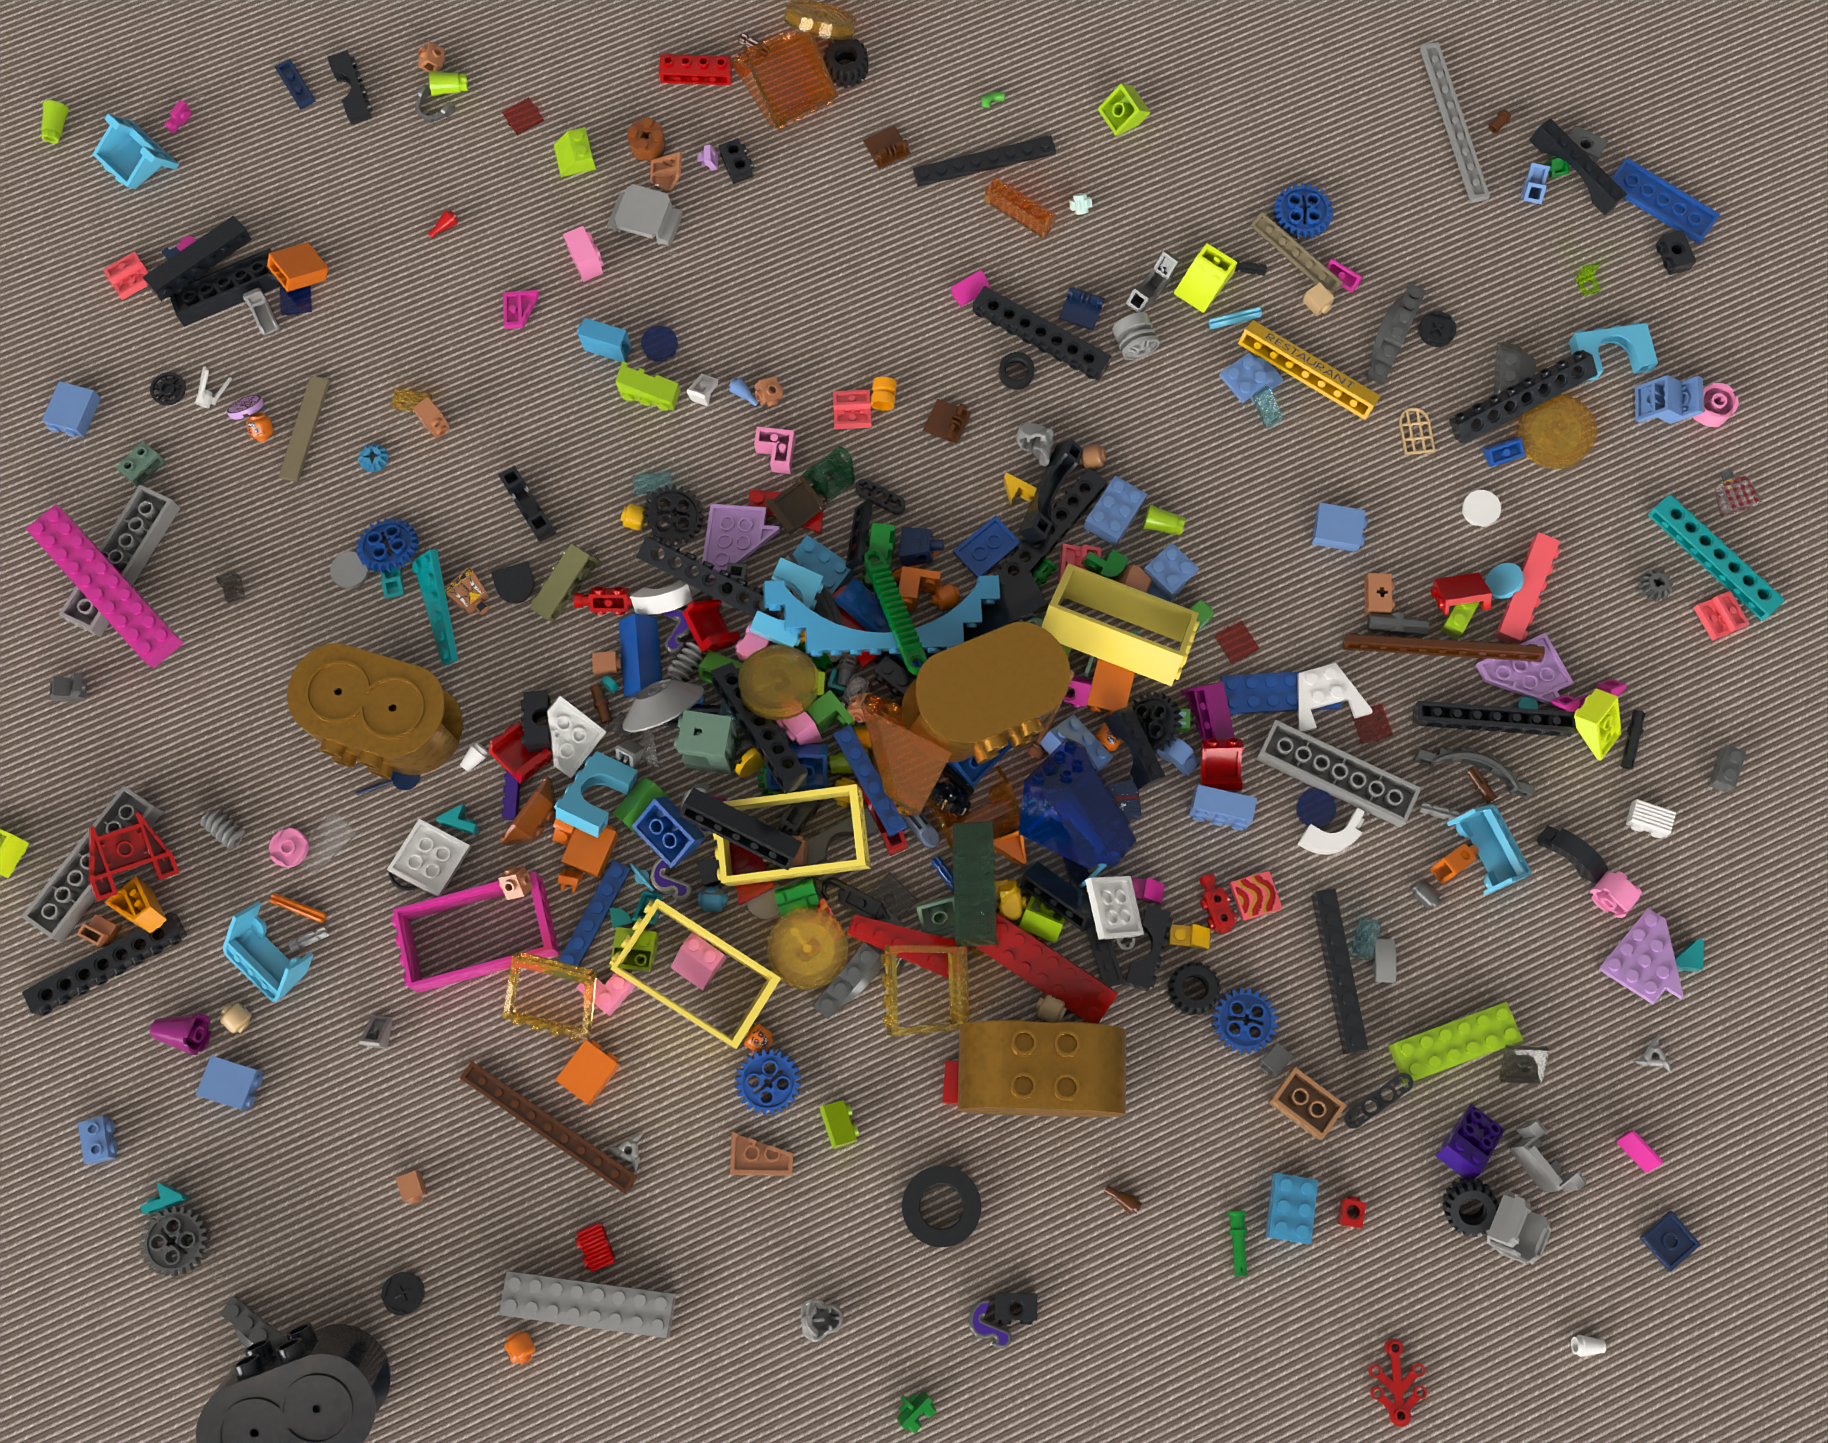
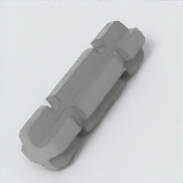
M1423 802L1420 806L1421 813H1430L1431 816L1442 819L1449 818V821L1460 816V812L1452 809L1450 811L1449 808L1435 804L1432 806L1428 802Z
M325 926L316 928V931L312 930L298 936V939L289 940L288 944L291 950L296 951L301 946L305 947L318 941L319 938L327 937L329 933Z

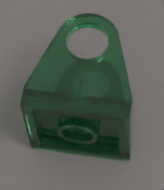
M841 446L835 448L824 459L812 465L802 474L805 479L809 478L815 486L812 489L817 494L820 492L826 503L854 484L855 481L852 458L848 451ZM840 452L844 454L847 462L841 457ZM827 476L832 477L833 481L828 482Z

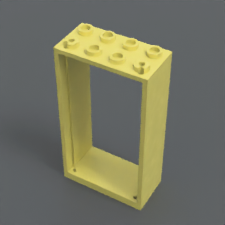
M1068 563L1048 606L1041 627L1051 633L1060 644L1172 686L1174 679L1178 680L1200 621H1197L1198 612ZM1064 598L1179 641L1181 642L1179 650L1169 648L1060 605Z
M857 784L724 801V803L738 810L850 796L857 860L789 868V870L779 869L732 875L729 841L713 833L714 840H717L718 848H715L716 860H719L720 868H717L718 880H721V883L727 886L871 869L862 789Z
M656 899L654 902L650 900L643 911L646 915L643 919L638 918L632 927L635 932L631 937L627 935L621 944V947L624 949L620 954L616 952L609 964L612 967L610 970L732 1048L737 1049L781 978L659 899ZM657 909L767 979L731 1037L725 1035L620 967Z

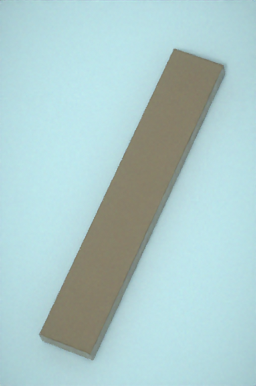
M1263 211L1250 224L1252 229L1316 285L1320 282L1334 294L1343 284L1336 275Z
M310 376L278 476L280 479L299 483L330 384L329 379Z

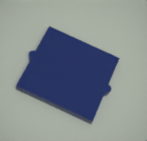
M280 285L282 316L293 314L298 316L301 313L312 312L311 285L289 292Z

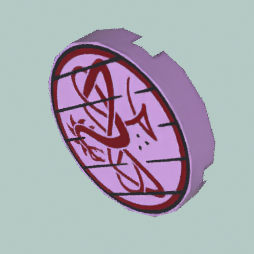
M257 394L246 396L232 403L226 411L230 419H242L246 413L252 415L263 407L264 401Z

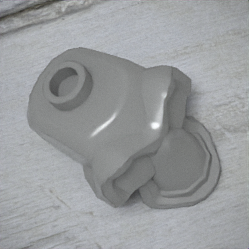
M1027 422L1022 424L1016 436L1018 445L1024 451L1032 452L1040 458L1039 465L1047 466L1049 464L1051 449L1054 446V431L1037 423Z
M809 1299L801 1307L802 1334L812 1342H817L825 1338L829 1333L838 1332L843 1324L842 1310L837 1304H825L818 1299Z

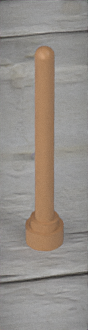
M1070 670V683H1071V681H1072V679H1073V677H1074V671H1072V670ZM1062 701L1046 718L1043 725L1044 730L1040 732L1036 743L1029 747L1027 754L1042 759L1044 747L1040 742L1050 731Z

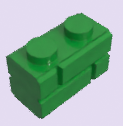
M812 878L774 890V896L781 916L792 917L797 915L799 910L811 911L820 904Z

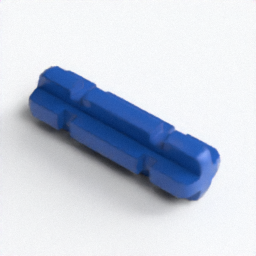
M935 857L931 864L935 869L937 868L938 874L948 884L951 892L957 891L960 888L959 882L954 880V875L946 864H943L941 857Z

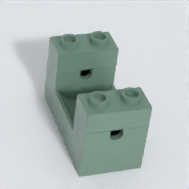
M684 710L683 716H679L678 727L680 732L679 735L675 736L674 747H677L678 753L682 754V761L686 768L732 775L739 736L732 717Z

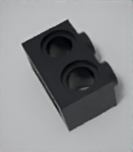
M739 138L718 145L720 156L733 184L753 177V162L751 158H747V149L745 144L741 145Z

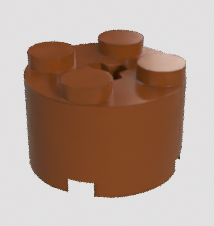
M645 117L636 121L627 129L630 149L637 160L651 162V160L663 156L666 142L662 127L650 117Z

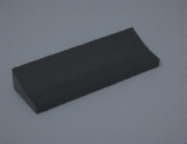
M269 248L197 278L173 293L170 299L175 314L184 327L245 302L243 294L253 289L260 288L263 293L282 286L267 267L269 253L272 250Z
M1031 572L1000 587V599L994 605H983V602H981L982 623L974 629H965V626H963L964 642L1008 624L1024 622L1048 609V604Z

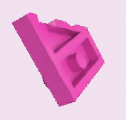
M538 290L503 293L505 329L524 328L539 298Z

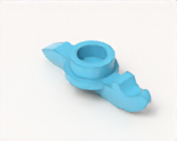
M630 863L632 870L635 872L636 882L645 884L651 892L655 890L649 881L648 872L646 870H639L637 866Z

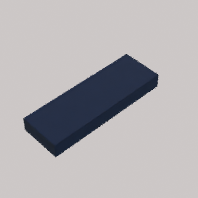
M291 59L275 66L276 71L300 110L316 102Z

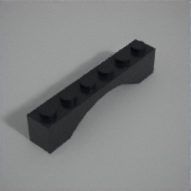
M1551 118L1540 125L1529 139L1541 153L1559 157L1577 171L1588 188L1592 203L1604 215L1612 211L1627 195Z
M1073 439L1056 444L1050 462L1045 469L1018 533L1030 543L1046 539L1053 524L1051 510L1054 499L1066 478L1081 459L1083 449Z

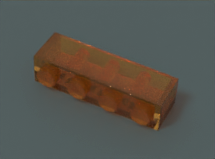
M995 177L985 190L986 203L1044 239L1054 227L1056 216L1054 213L999 178Z

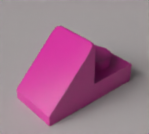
M1131 877L1136 900L1161 905L1164 884L1148 877L1146 880Z

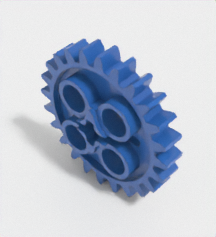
M1296 183L1293 185V188L1287 186L1286 191L1282 190L1280 196H1277L1274 204L1273 214L1276 215L1275 221H1279L1278 225L1280 227L1284 226L1283 230L1285 232L1287 230L1290 231V236L1293 233L1296 234V239H1298L1299 235H1302L1303 239L1309 235L1312 239L1314 233L1319 236L1321 231L1325 232L1326 227H1329L1330 220L1333 217L1332 212L1334 208L1331 207L1332 201H1327L1329 195L1323 196L1324 190L1318 192V186L1312 189L1311 183L1307 187H1304L1303 183H1301L1300 187Z
M385 518L384 523L377 520V525L370 524L371 529H364L366 534H360L361 540L357 541L358 547H356L360 561L363 565H366L368 570L372 568L374 572L379 569L383 573L387 569L391 573L392 568L398 571V566L406 567L404 562H412L410 556L416 557L414 551L419 550L417 546L419 540L413 526H409L408 522L403 523L402 519L396 522L395 518H392L388 522ZM382 534H385L388 540V544L392 550L393 557H390V554L387 550V546L383 540Z
M1241 987L1238 994L1233 989L1231 990V996L1225 993V1000H1218L1221 1006L1214 1007L1218 1013L1212 1014V1017L1217 1019L1212 1025L1218 1026L1214 1034H1221L1218 1041L1224 1039L1226 1041L1224 1047H1227L1229 1044L1232 1045V1052L1239 1048V1054H1242L1244 1049H1246L1249 1055L1252 1052V1048L1256 1053L1259 1052V1045L1265 1049L1267 1047L1265 1041L1272 1043V1039L1269 1036L1277 1035L1272 1029L1279 1027L1278 1024L1273 1023L1279 1017L1272 1014L1277 1010L1276 1008L1270 1009L1269 1006L1272 1004V1001H1264L1267 995H1263L1260 998L1259 990L1252 994L1251 988H1248L1246 993H1244ZM1233 1004L1240 1006V1014H1235L1232 1011L1231 1007ZM1252 1008L1260 1009V1018L1253 1016ZM1230 1016L1233 1018L1242 1019L1246 1016V1020L1254 1022L1259 1021L1262 1022L1263 1025L1261 1026L1255 1023H1248L1245 1026L1243 1021L1228 1020L1227 1017ZM1230 1024L1238 1027V1034H1232L1229 1031ZM1250 1028L1258 1030L1259 1035L1257 1038L1250 1036Z
M772 1047L769 1053H766L765 1049L762 1048L761 1054L754 1050L753 1058L747 1054L748 1062L741 1060L743 1068L736 1069L741 1075L735 1076V1080L740 1083L735 1084V1089H741L737 1092V1096H744L741 1100L742 1104L749 1102L747 1105L748 1110L754 1106L756 1114L762 1109L763 1115L766 1114L767 1110H770L771 1114L774 1115V1109L776 1108L780 1113L782 1112L781 1106L784 1105L789 1108L788 1100L795 1102V1098L792 1095H799V1091L795 1087L801 1086V1082L796 1081L801 1078V1075L795 1073L799 1070L798 1066L792 1067L795 1062L794 1059L787 1061L788 1053L781 1056V1049L775 1054ZM766 1063H774L775 1068L772 1071H766L764 1069ZM778 1070H783L781 1073L774 1076ZM755 1075L759 1077V1081L756 1084H750L748 1078ZM781 1078L788 1080L787 1085L784 1087L777 1085V1081ZM764 1079H771L772 1084L765 1083ZM760 1086H762L757 1093H753L755 1089H758ZM765 1091L772 1094L768 1100H763L760 1097Z

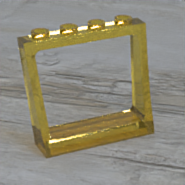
M885 945V954H882L881 960L886 970V974L882 976V983L886 987L883 1005L887 1007V1015L883 1017V1024L887 1028V1035L900 1036L959 1030L960 1024L969 1022L967 947L959 945ZM899 952L948 953L950 1020L948 1022L898 1027L896 955Z
M518 951L512 956L502 1018L510 1019L514 1025L529 1024L533 1030L540 1031L542 1028L550 1030L549 1033L555 1036H560L563 1033L569 1035V1039L574 1041H580L581 1038L588 1040L591 1037L597 971ZM521 968L584 984L582 1028L515 1011L514 1002Z

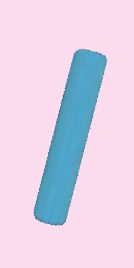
M1254 307L1210 318L1208 324L1210 329H1215L1260 318L1262 310L1261 307Z

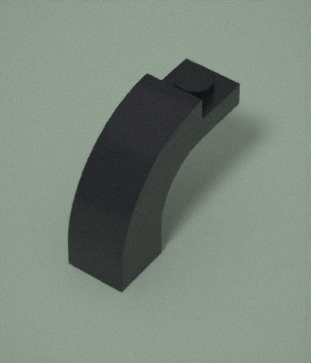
M1547 825L1536 840L1538 845L1565 857L1574 865L1580 877L1595 884L1599 882L1608 870L1603 858L1589 844L1563 828L1557 830Z

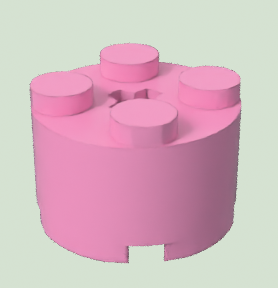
M1713 383L1703 389L1704 413L1693 416V419L1710 427L1722 425L1738 408L1739 400L1734 395V390L1723 383Z
M1617 871L1616 873H1605L1590 891V894L1593 893L1592 900L1606 913L1612 911L1615 913V917L1623 918L1639 900L1642 891L1629 882L1624 873Z

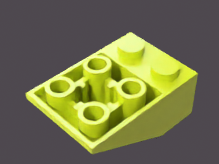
M1206 243L1174 291V295L1202 313H1205L1234 274L1237 262Z

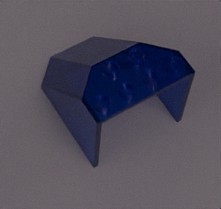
M1066 738L1024 780L1019 826L1020 835L1086 868H1096L1098 864L1116 866L1119 860L1136 844V838L1127 816L1084 745Z

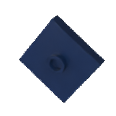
M1668 1211L1639 1237L1668 1272H1671L1701 1246L1673 1211Z

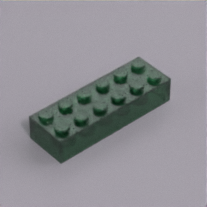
M993 821L952 823L955 941L957 947L998 945Z

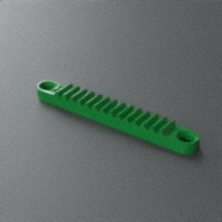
M875 549L869 550L864 556V566L905 665L911 674L918 675L922 666L915 667L912 663L919 661L924 664L927 660L922 643L919 640V636H917V631L914 629L912 619L909 617L907 607L904 605L902 595L899 594L897 583L894 582V576H892V571H890L882 552ZM874 557L877 558L879 561L871 562L869 561V559Z

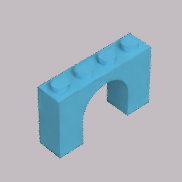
M1636 322L1629 326L1616 325L1608 329L1596 328L1593 331L1587 332L1581 330L1574 333L1569 340L1572 354L1576 351L1584 350L1593 355L1598 375L1588 380L1598 379L1603 372L1598 349L1600 345L1605 343L1617 344L1627 352L1633 374L1650 372L1658 364L1647 323L1640 324Z
M781 557L771 579L776 581L784 580L785 585L797 592L801 603L812 611L817 603V600L814 599L816 593H821L825 584L821 582L824 576ZM758 610L749 628V632L792 650L794 645L798 647L802 638L799 634H791L790 631H785L784 620L776 619Z
M596 751L592 757H588L584 769L578 771L574 783L567 786L563 798L557 800L554 807L556 809V818L598 838L608 824L609 813L588 803L583 798L582 793L589 787L604 785L628 795L637 782L638 770Z

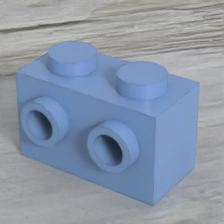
M102 1116L78 1123L84 1164H96L117 1158L118 1145L113 1135L115 1125L110 1117Z

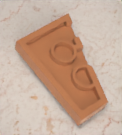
M732 1132L730 1175L793 1176V1154Z

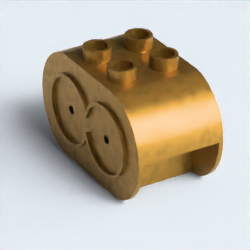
M1014 622L941 651L925 661L918 672L917 678L910 684L904 694L902 701L904 728L910 740L921 752L933 759L944 762H960L974 756L977 763L981 764L998 756V750L1007 746L1008 741L1013 749L1024 746L1034 740L1033 735L1044 730L1042 722L1061 703L1068 691L1070 664L1061 644L1051 633L1029 622Z
M330 643L309 652L298 663L288 683L287 702L292 717L301 728L321 743L319 751L332 756L331 760L340 765L354 768L356 762L369 767L368 772L386 779H391L394 771L406 775H421L434 771L445 764L454 754L460 743L463 731V717L457 701L452 695L443 690L438 679L430 671L420 666L346 644Z
M990 1020L960 1024L957 1110L968 1113L999 1115L1125 1116L1126 1029L1085 1022H1034L1022 1020Z

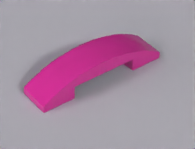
M1609 679L1598 683L1597 689L1619 696L1626 689V684L1615 679ZM1592 693L1578 698L1566 694L1552 699L1551 703L1565 710L1576 712L1578 708L1583 706L1587 696Z

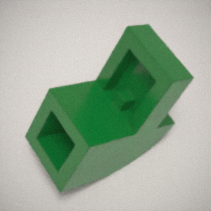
M1112 549L1105 555L1104 559L1089 552L1083 557L1080 564L1085 566L1088 571L1095 572L1112 580L1123 571L1129 558Z

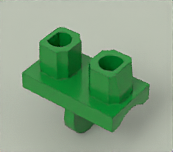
M923 1390L918 1396L913 1393L908 1399L904 1395L900 1397L904 1403L899 1407L902 1413L896 1419L905 1430L908 1428L913 1433H916L922 1426L917 1417L923 1412L930 1418L937 1410L932 1404V1399Z

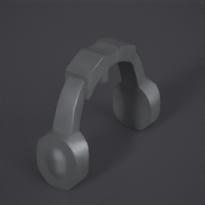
M423 85L419 89L415 110L420 118H423L426 122L433 123L443 117H449L454 112V104L448 102L441 109V112L435 116H428L429 112L427 110L423 114L421 104L430 94V87Z

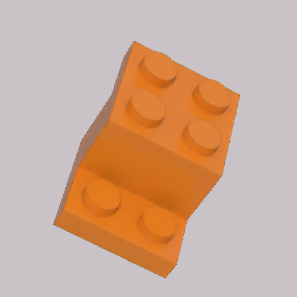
M902 567L899 594L902 595L907 612H911L912 610H917L921 589L925 592L933 593L935 587L941 586V572Z

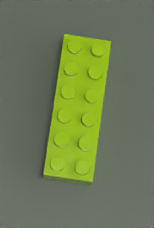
M1507 1002L1398 1041L1388 1045L1399 1074L1408 1073L1416 1081L1524 1040ZM1401 1077L1404 1084H1407L1409 1082L1408 1078L1403 1079Z

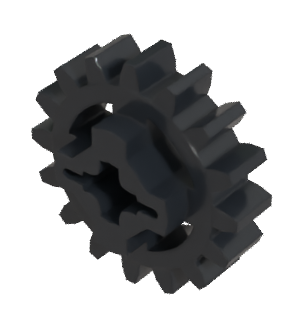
M938 781L930 790V796L933 797L932 800L938 803L937 806L941 807L942 811H948L950 815L954 813L957 817L959 815L963 817L971 808V802L968 801L969 798L964 796V793L957 786L953 787L950 783L947 785L943 781L942 783Z

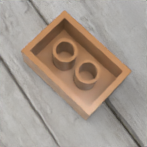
M1296 1067L1288 1072L1268 1101L1269 1104L1317 1140L1324 1139L1347 1106Z

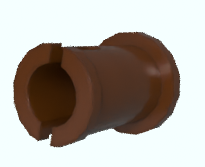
M1507 110L1499 111L1494 121L1489 124V130L1493 133H1498L1503 125L1510 121L1511 114Z

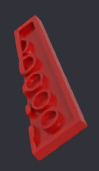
M858 915L853 916L846 933L953 982H957L971 946L968 943Z

